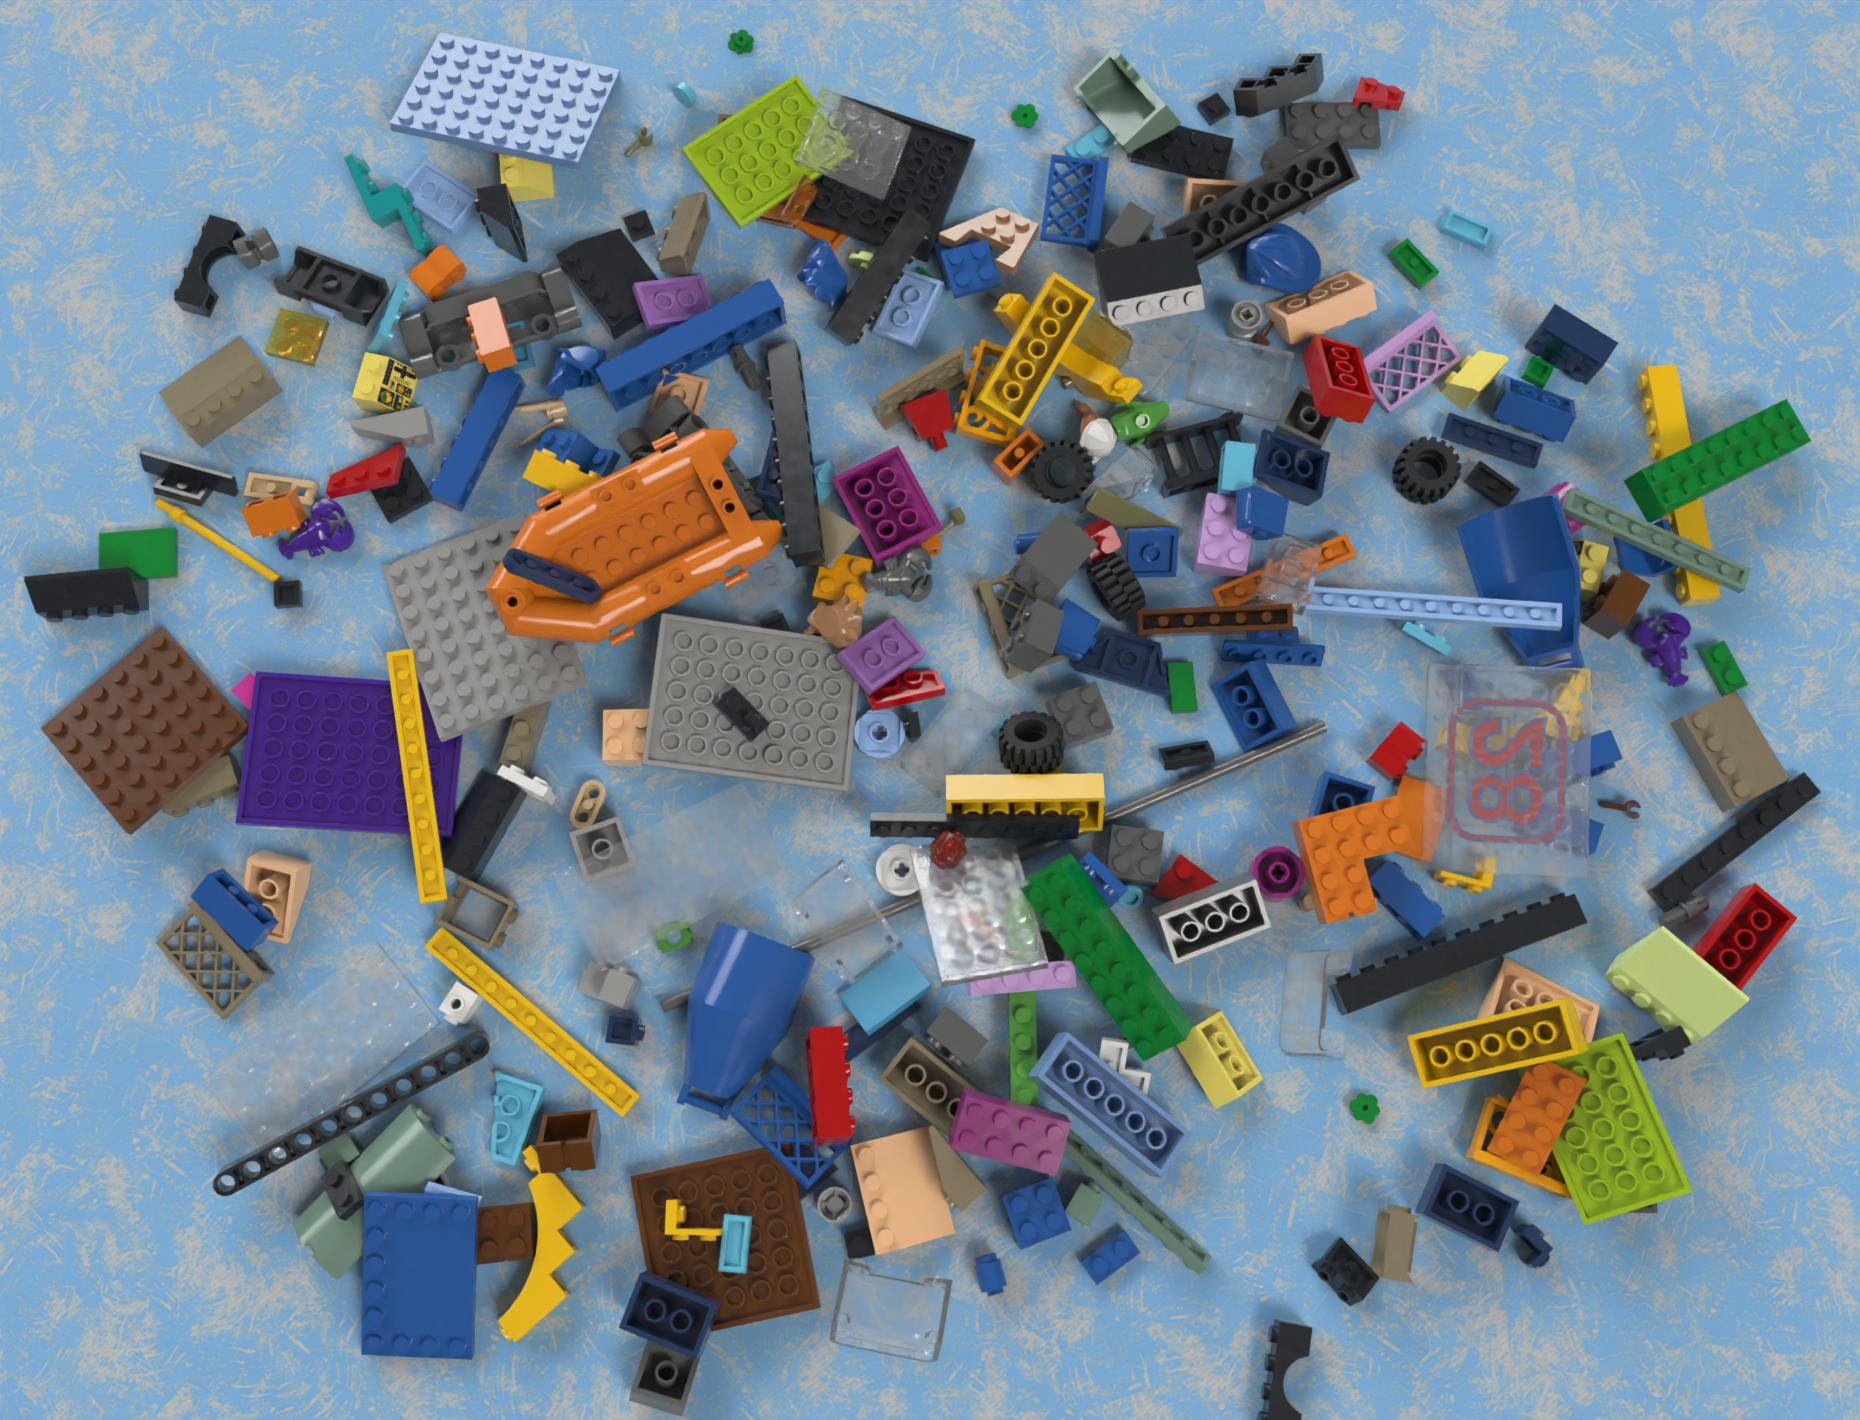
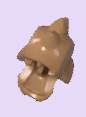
M846 594L839 602L834 600L831 606H827L824 602H819L815 610L807 617V621L811 626L804 630L802 634L820 636L837 648L853 645L862 633L863 618L857 614L858 600L850 602L849 596Z

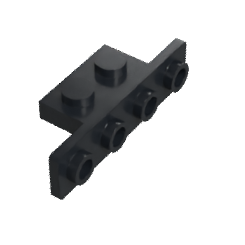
M142 451L139 454L143 470L161 476L153 486L154 494L202 507L213 491L234 497L239 493L236 477L228 473H222L147 451Z

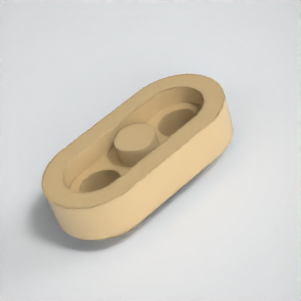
M589 780L582 785L570 812V822L576 829L596 824L607 798V790L601 782ZM592 791H598L599 794L597 798H590V794ZM583 814H588L589 816L586 822L580 821V817Z

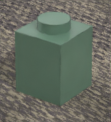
M346 1132L318 1151L321 1156L319 1161L325 1171H328L340 1159L348 1162L350 1166L365 1149L354 1132Z
M1087 1181L1085 1185L1079 1182L1064 1210L1076 1220L1089 1226L1105 1197L1099 1194L1101 1189L1091 1182Z

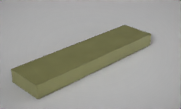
M1102 487L1098 488L1086 505L1087 511L1125 530H1128V528L1178 527L1179 538L1183 534L1181 527Z

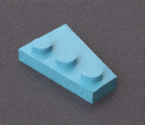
M496 1071L495 1081H497L496 1096H494V1106H496L495 1123L492 1124L490 1158L518 1167L547 1088Z

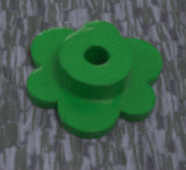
M742 29L730 35L731 40L728 42L730 50H736V53L739 55L753 50L752 43L754 42V37L748 35L746 30Z
M1020 104L1011 113V118L1013 121H1016V125L1018 127L1025 126L1026 128L1034 127L1035 121L1039 116L1032 104L1025 106Z
M1359 1093L1356 1097L1357 1099L1350 1101L1349 1108L1354 1112L1353 1117L1355 1120H1362L1366 1124H1371L1375 1120V1115L1380 1113V1108L1377 1106L1378 1099L1372 1094L1366 1096L1364 1093Z

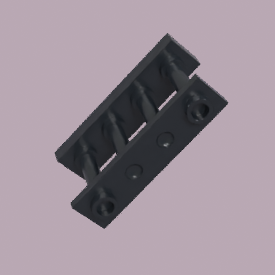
M1226 412L1219 418L1167 432L1158 430L1148 437L1146 448L1148 450L1157 447L1167 477L1160 489L1163 499L1218 484L1221 455L1213 432L1227 429L1230 441L1241 442L1236 426L1240 425L1244 416L1243 412ZM1204 436L1213 462L1212 468L1207 470L1199 468L1190 438ZM1178 441L1181 443L1190 469L1188 475L1181 477L1176 475L1167 448V444Z

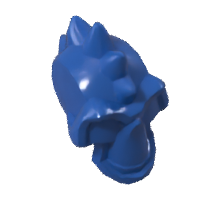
M817 239L813 242L810 255L805 259L806 263L802 271L797 275V278L800 282L804 283V286L815 300L826 302L830 307H834L837 302L841 304L847 295L848 277L846 271L838 263L836 255L830 250L831 246L828 241Z
M588 342L583 346L575 347L574 345H569L568 349L558 348L556 364L553 366L552 377L548 382L546 392L550 397L558 398L564 396L565 390L570 391L580 387H592L599 383L595 368L607 360L606 350H595Z

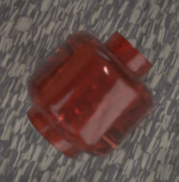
M942 831L929 845V859L942 870L956 868L967 855V847L964 844L966 839L957 831L953 833Z

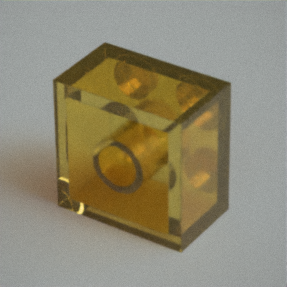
M1094 310L1077 330L1074 345L1096 359L1116 367L1119 371L1129 359L1134 339L1127 330L1119 329L1115 326L1107 315L1100 314Z

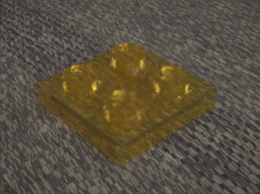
M280 308L265 353L268 356L314 367L330 323L324 318Z

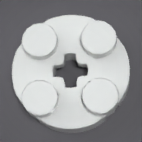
M897 844L889 847L876 864V876L879 884L885 892L893 896L906 897L912 895L923 887L927 879V861L911 845ZM901 863L910 870L909 873H905V877H900L898 873L894 872V869H898Z

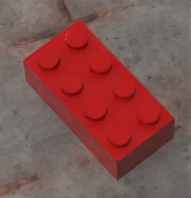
M1315 334L1303 356V362L1316 412L1323 416L1331 415L1341 418L1348 423L1356 422L1363 424L1375 402V396L1360 347Z
M1753 883L1740 888L1692 950L1741 991L1796 921L1797 917L1760 886Z
M842 1026L809 1028L805 1038L813 1147L846 1144L853 1132H855L854 1115L850 1116L849 1112L850 1105L853 1104L852 1088H847L848 1077L851 1076L850 1061H845V1053L848 1050L847 1033L843 1034Z

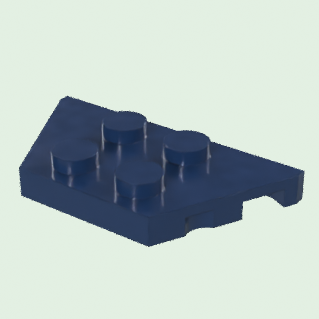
M1111 629L1100 643L1077 664L1075 671L1160 697L1167 699L1170 697V688L1168 689L1166 668L1162 659L1161 643L1116 629Z

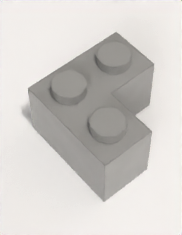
M600 959L597 964L590 961L577 991L630 1012L642 985V982L636 979L638 974L619 966L618 970L612 969L613 964Z

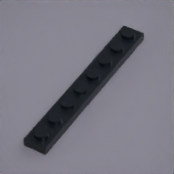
M1805 772L1800 773L1647 892L1663 912L1668 911L1820 794L1821 791Z
M870 812V837L880 838L931 837L1069 840L1078 839L1080 826L1079 815Z

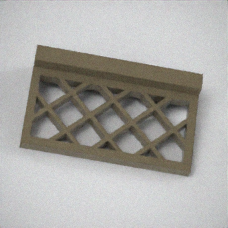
M961 346L876 395L877 405L872 408V411L885 431L904 420L899 410L903 404L946 389L948 394L967 383L965 382L966 375L963 372L964 350Z
M1008 574L989 580L987 578L977 580L973 587L975 597L1007 680L1027 671L1004 661L1006 655L1004 646L1008 638L1011 637V629H1008L1007 624L1011 626L1012 620L1004 617L1001 610L1005 604L1017 610L1016 615L1019 616L1020 612L1022 613L1025 609L1023 606L1027 598L1033 601L1037 600L1028 591L1015 586L1016 581ZM1001 584L1009 588L1004 598L995 594L993 585ZM1011 590L1024 596L1020 606L1007 600ZM1056 654L1057 656L1048 658L1037 668L1064 661L1065 657Z
M193 900L188 905L190 909L156 944L222 1019H226L262 982L268 981L275 973L253 948L246 951L243 947L239 946L235 939ZM193 916L199 921V932H188V921ZM174 935H181L180 951H173L167 944ZM187 935H198V951H187ZM205 935L213 936L216 940L215 951H204ZM186 954H197V970H190L186 966ZM204 954H215L214 970H203ZM222 954H227L233 959L232 970H221ZM203 973H214L213 989H206L203 985ZM221 973H232L231 989H220ZM238 974H246L251 979L252 983L246 989H238ZM220 992H231V1002L226 1009L219 1003Z

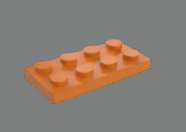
M1553 1061L1529 1065L1487 1150L1539 1177L1587 1079Z

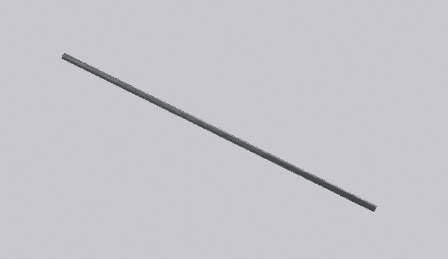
M1321 720L1104 812L1103 827L1327 732V727L1324 721ZM1079 831L1078 837H1081L1092 831ZM1074 839L1038 840L789 947L808 953ZM691 988L661 1000L660 1004L664 1013L688 1004Z

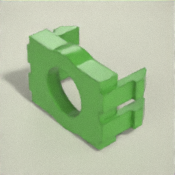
M683 921L677 924H670L665 928L656 930V933L653 935L655 940L659 941L656 944L658 950H661L664 954L693 944V935L689 931L691 929L689 922ZM672 930H679L682 933V940L677 945H672L667 940V935Z

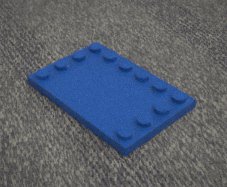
M367 1191L365 1193L361 1355L473 1359L475 1353L478 1196Z

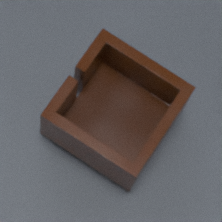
M1625 569L1617 575L1612 574L1607 582H1602L1599 586L1598 593L1596 594L1598 598L1595 603L1591 602L1586 608L1584 615L1587 617L1582 624L1609 640L1628 626L1651 584Z
M597 1109L543 1114L536 1144L541 1174L565 1172L566 1168H571V1171L596 1169L601 1141Z
M534 1202L478 1208L477 1265L535 1258L538 1231L537 1212Z

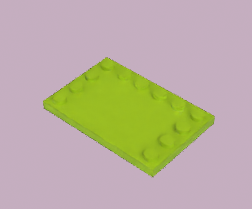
M794 75L683 147L681 153L739 230H741L852 156L854 150L799 77Z
M1623 1031L1588 1043V1051L1551 1060L1587 1079L1552 1149L1584 1226L1693 1192ZM1528 1066L1517 1068L1521 1078H1523Z

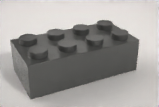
M1247 872L1150 909L1165 956L1174 965L1271 927L1257 880Z

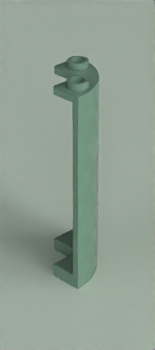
M409 1104L350 1165L363 1196L367 1191L423 1193L428 1181L434 1182L456 1159L453 1141L446 1135L439 1136L433 1131L432 1117L425 1109L421 1107L417 1109L412 1104ZM325 1190L293 1223L296 1234L303 1246H310L314 1252L312 1255L314 1260L337 1280L363 1255L364 1205L346 1221L341 1220L337 1217Z

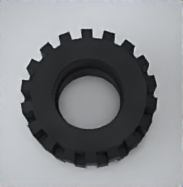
M1425 436L1421 437L1418 441L1417 439L1411 441L1403 449L1392 469V473L1395 474L1392 478L1393 483H1398L1396 489L1398 492L1403 491L1402 497L1405 499L1408 497L1412 498L1411 502L1415 504L1421 501V505H1427L1429 501L1433 504L1439 499L1442 500L1449 493L1461 474L1459 473L1461 463H1457L1460 457L1458 453H1453L1454 448L1452 445L1447 447L1445 445L1446 441L1443 439L1438 442L1437 437L1431 436L1427 440ZM1425 462L1430 464L1436 470L1438 479L1430 480L1422 477L1417 472L1415 463Z
M1058 440L1046 444L1045 447L1037 451V456L1033 457L1031 461L1033 466L1030 467L1029 473L1033 474L1030 480L1031 483L1036 485L1034 490L1042 494L1040 497L1050 499L1052 503L1060 502V504H1064L1081 498L1085 495V492L1090 490L1092 487L1091 483L1095 480L1093 472L1096 471V465L1093 466L1092 464L1093 456H1089L1087 453L1089 450L1086 447H1081L1080 443L1076 441ZM1058 457L1068 458L1075 466V479L1068 486L1058 485L1051 477V464Z
M1116 552L1108 554L1087 567V576L1095 594L1106 611L1117 621H1121L1146 605L1145 595L1138 579L1127 562Z
M1026 711L1020 712L1019 715L1014 714L1011 716V719H1006L999 728L1001 763H1003L1006 769H1010L1011 773H1018L1020 775L1047 774L1048 771L1053 772L1056 770V766H1060L1064 756L1063 728H1061L1060 722L1056 721V718L1053 716H1047V713H1037V711L1026 713Z

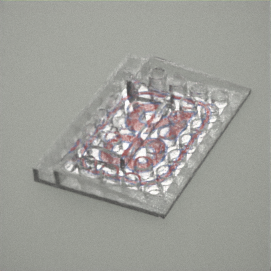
M1458 663L1457 665L1429 664L1427 667L1421 844L1422 871L1588 879L1592 669Z

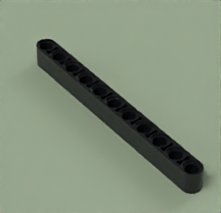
M483 1031L472 1032L224 1166L213 1180L214 1191L221 1196L232 1195L477 1062L489 1052V1036ZM475 1039H480L486 1046L480 1051H475L471 1048L470 1043ZM455 1052L460 1055L461 1060L456 1064H450L446 1060V1055ZM425 1066H432L436 1069L437 1073L433 1077H426L422 1074L421 1069ZM401 1079H406L410 1081L412 1087L409 1090L403 1091L397 1087V1082ZM383 1093L387 1101L383 1104H377L373 1101L372 1095ZM356 1106L360 1108L362 1115L351 1117L347 1109ZM332 1120L336 1123L337 1128L333 1131H327L324 1129L322 1122ZM299 1134H307L311 1137L312 1141L307 1145L301 1144L297 1136ZM280 1147L284 1149L286 1156L277 1158L273 1155L272 1149ZM250 1161L257 1162L260 1165V1171H250L247 1168V1163ZM229 1175L234 1179L235 1184L227 1186L223 1184L221 1177Z

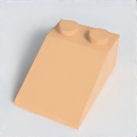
M261 850L247 858L244 889L279 921L266 939L284 944L290 942L308 889L312 862L267 850Z

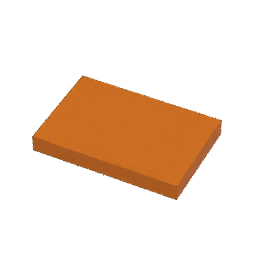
M1403 775L1400 778L1395 796H1400L1406 817L1401 819L1402 824H1408L1414 846L1393 851V853L1428 865L1431 863L1445 817L1446 790Z

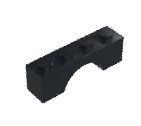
M209 215L207 222L204 223L201 237L193 248L192 258L189 265L184 269V276L180 286L176 288L174 293V301L183 311L208 318L211 317L219 296L209 286L208 275L211 267L219 259L230 255H237L233 240L245 235L237 222Z
M1274 1319V1325H1270L1268 1342H1271L1270 1354H1266L1264 1369L1268 1371L1267 1381L1263 1382L1261 1386V1399L1264 1400L1263 1411H1259L1257 1420H1301L1302 1414L1295 1410L1285 1397L1283 1381L1285 1373L1292 1363L1309 1356L1312 1327Z

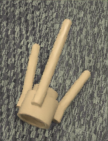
M563 398L515 406L513 408L514 411H521L522 413L545 409L548 419H554L553 422L519 442V446H524L541 436L548 428L564 424L563 418L568 417Z

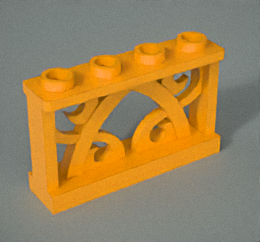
M981 339L979 346L974 345L970 360L975 361L973 368L968 367L965 382L969 383L967 390L962 389L959 404L963 405L961 412L956 411L953 424L957 427L955 435L966 436L1006 449L1015 440L1018 429H1012L976 405L968 407L971 394L975 402L996 366L993 360H990L991 366H984L983 358L987 355H993L1000 360L1007 348ZM979 370L983 376L975 381L977 371ZM974 413L977 416L974 422L981 421L983 417L987 421L981 427L975 428L969 425L967 417L969 414ZM991 424L1004 433L1005 436L986 430Z
M1497 1094L1494 1097H1485L1478 1124L1465 1158L1564 1199L1573 1200L1567 1184L1563 1183V1175L1553 1151H1551L1547 1159L1550 1165H1544L1546 1172L1540 1173L1539 1177L1490 1152L1487 1150L1488 1147L1485 1151L1481 1150L1487 1130L1493 1136L1496 1132L1491 1121L1492 1115L1497 1111L1505 1113L1511 1101L1509 1098Z

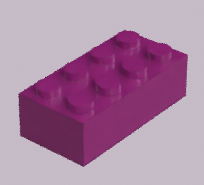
M963 1088L948 1141L951 1149L1057 1176L1071 1122L1065 1114Z

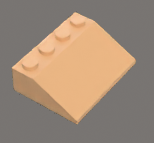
M1504 957L1482 1003L1477 1019L1572 997L1586 1044H1588L1593 1039L1600 1006Z
M929 1126L851 1145L876 1255L955 1233L948 1203L943 1198L946 1194L942 1187L928 1130Z

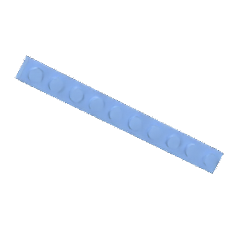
M1303 586L1301 613L1560 631L1562 628V603Z

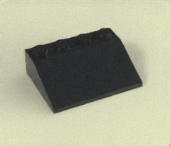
M620 228L575 242L556 254L559 265L562 266L565 275L614 340L644 321L632 290L633 284L659 279Z
M1189 233L1093 251L1105 326L1112 328L1205 309L1202 283Z

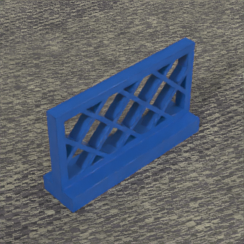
M1055 154L1051 155L1040 241L1086 247V252L1089 253L1097 250L1109 157L1100 156L1099 161ZM1055 163L1065 164L1069 170L1060 174L1055 168ZM1081 167L1092 168V173L1084 178L1078 169ZM1073 173L1079 182L1071 187L1065 178ZM1059 182L1066 188V191L1060 195L1052 189V186ZM1081 186H1084L1089 191V194L1084 198H1081L1075 191ZM1069 194L1077 201L1070 207L1062 200ZM1055 203H1058L1064 210L1057 216L1049 209ZM1081 206L1087 215L1078 219L1072 211ZM1066 215L1074 221L1067 228L1059 221ZM1054 223L1061 230L1057 235L1046 234L1047 228ZM1079 227L1084 233V239L1074 238L1070 232Z
M776 1065L729 1113L807 1190L853 1141L850 1138L846 1144L829 1145L828 1147L834 1154L830 1158H818V1146L813 1147V1134L812 1139H799L798 1126H807L812 1131L810 1097ZM764 1086L773 1093V1101H760L759 1091ZM744 1106H755L756 1119H746L739 1111ZM760 1107H774V1120L761 1119ZM779 1107L789 1108L792 1111L793 1120H779ZM761 1125H775V1138H766L761 1133ZM780 1125L793 1126L794 1139L780 1138ZM781 1144H794L795 1157H785L781 1153ZM799 1144L812 1145L813 1158L800 1157ZM800 1163H814V1175L810 1179L801 1172Z

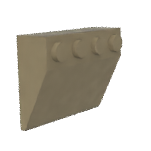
M239 336L160 391L159 394L190 437L203 448L283 390L241 336Z
M1737 691L1704 705L1670 723L1722 813L1789 780V777Z

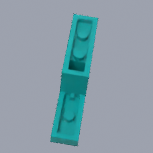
M353 154L344 157L372 222L384 228L402 218L417 252L428 257L433 251L432 244L434 242L430 234L422 226V223H424L423 217L412 204L414 198L409 189H404L395 183L379 191L376 183L370 179L368 174L370 173V168L364 159L360 160Z

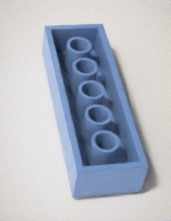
M1068 1032L1057 1033L1027 1076L1149 1176L1162 1178L1192 1134Z

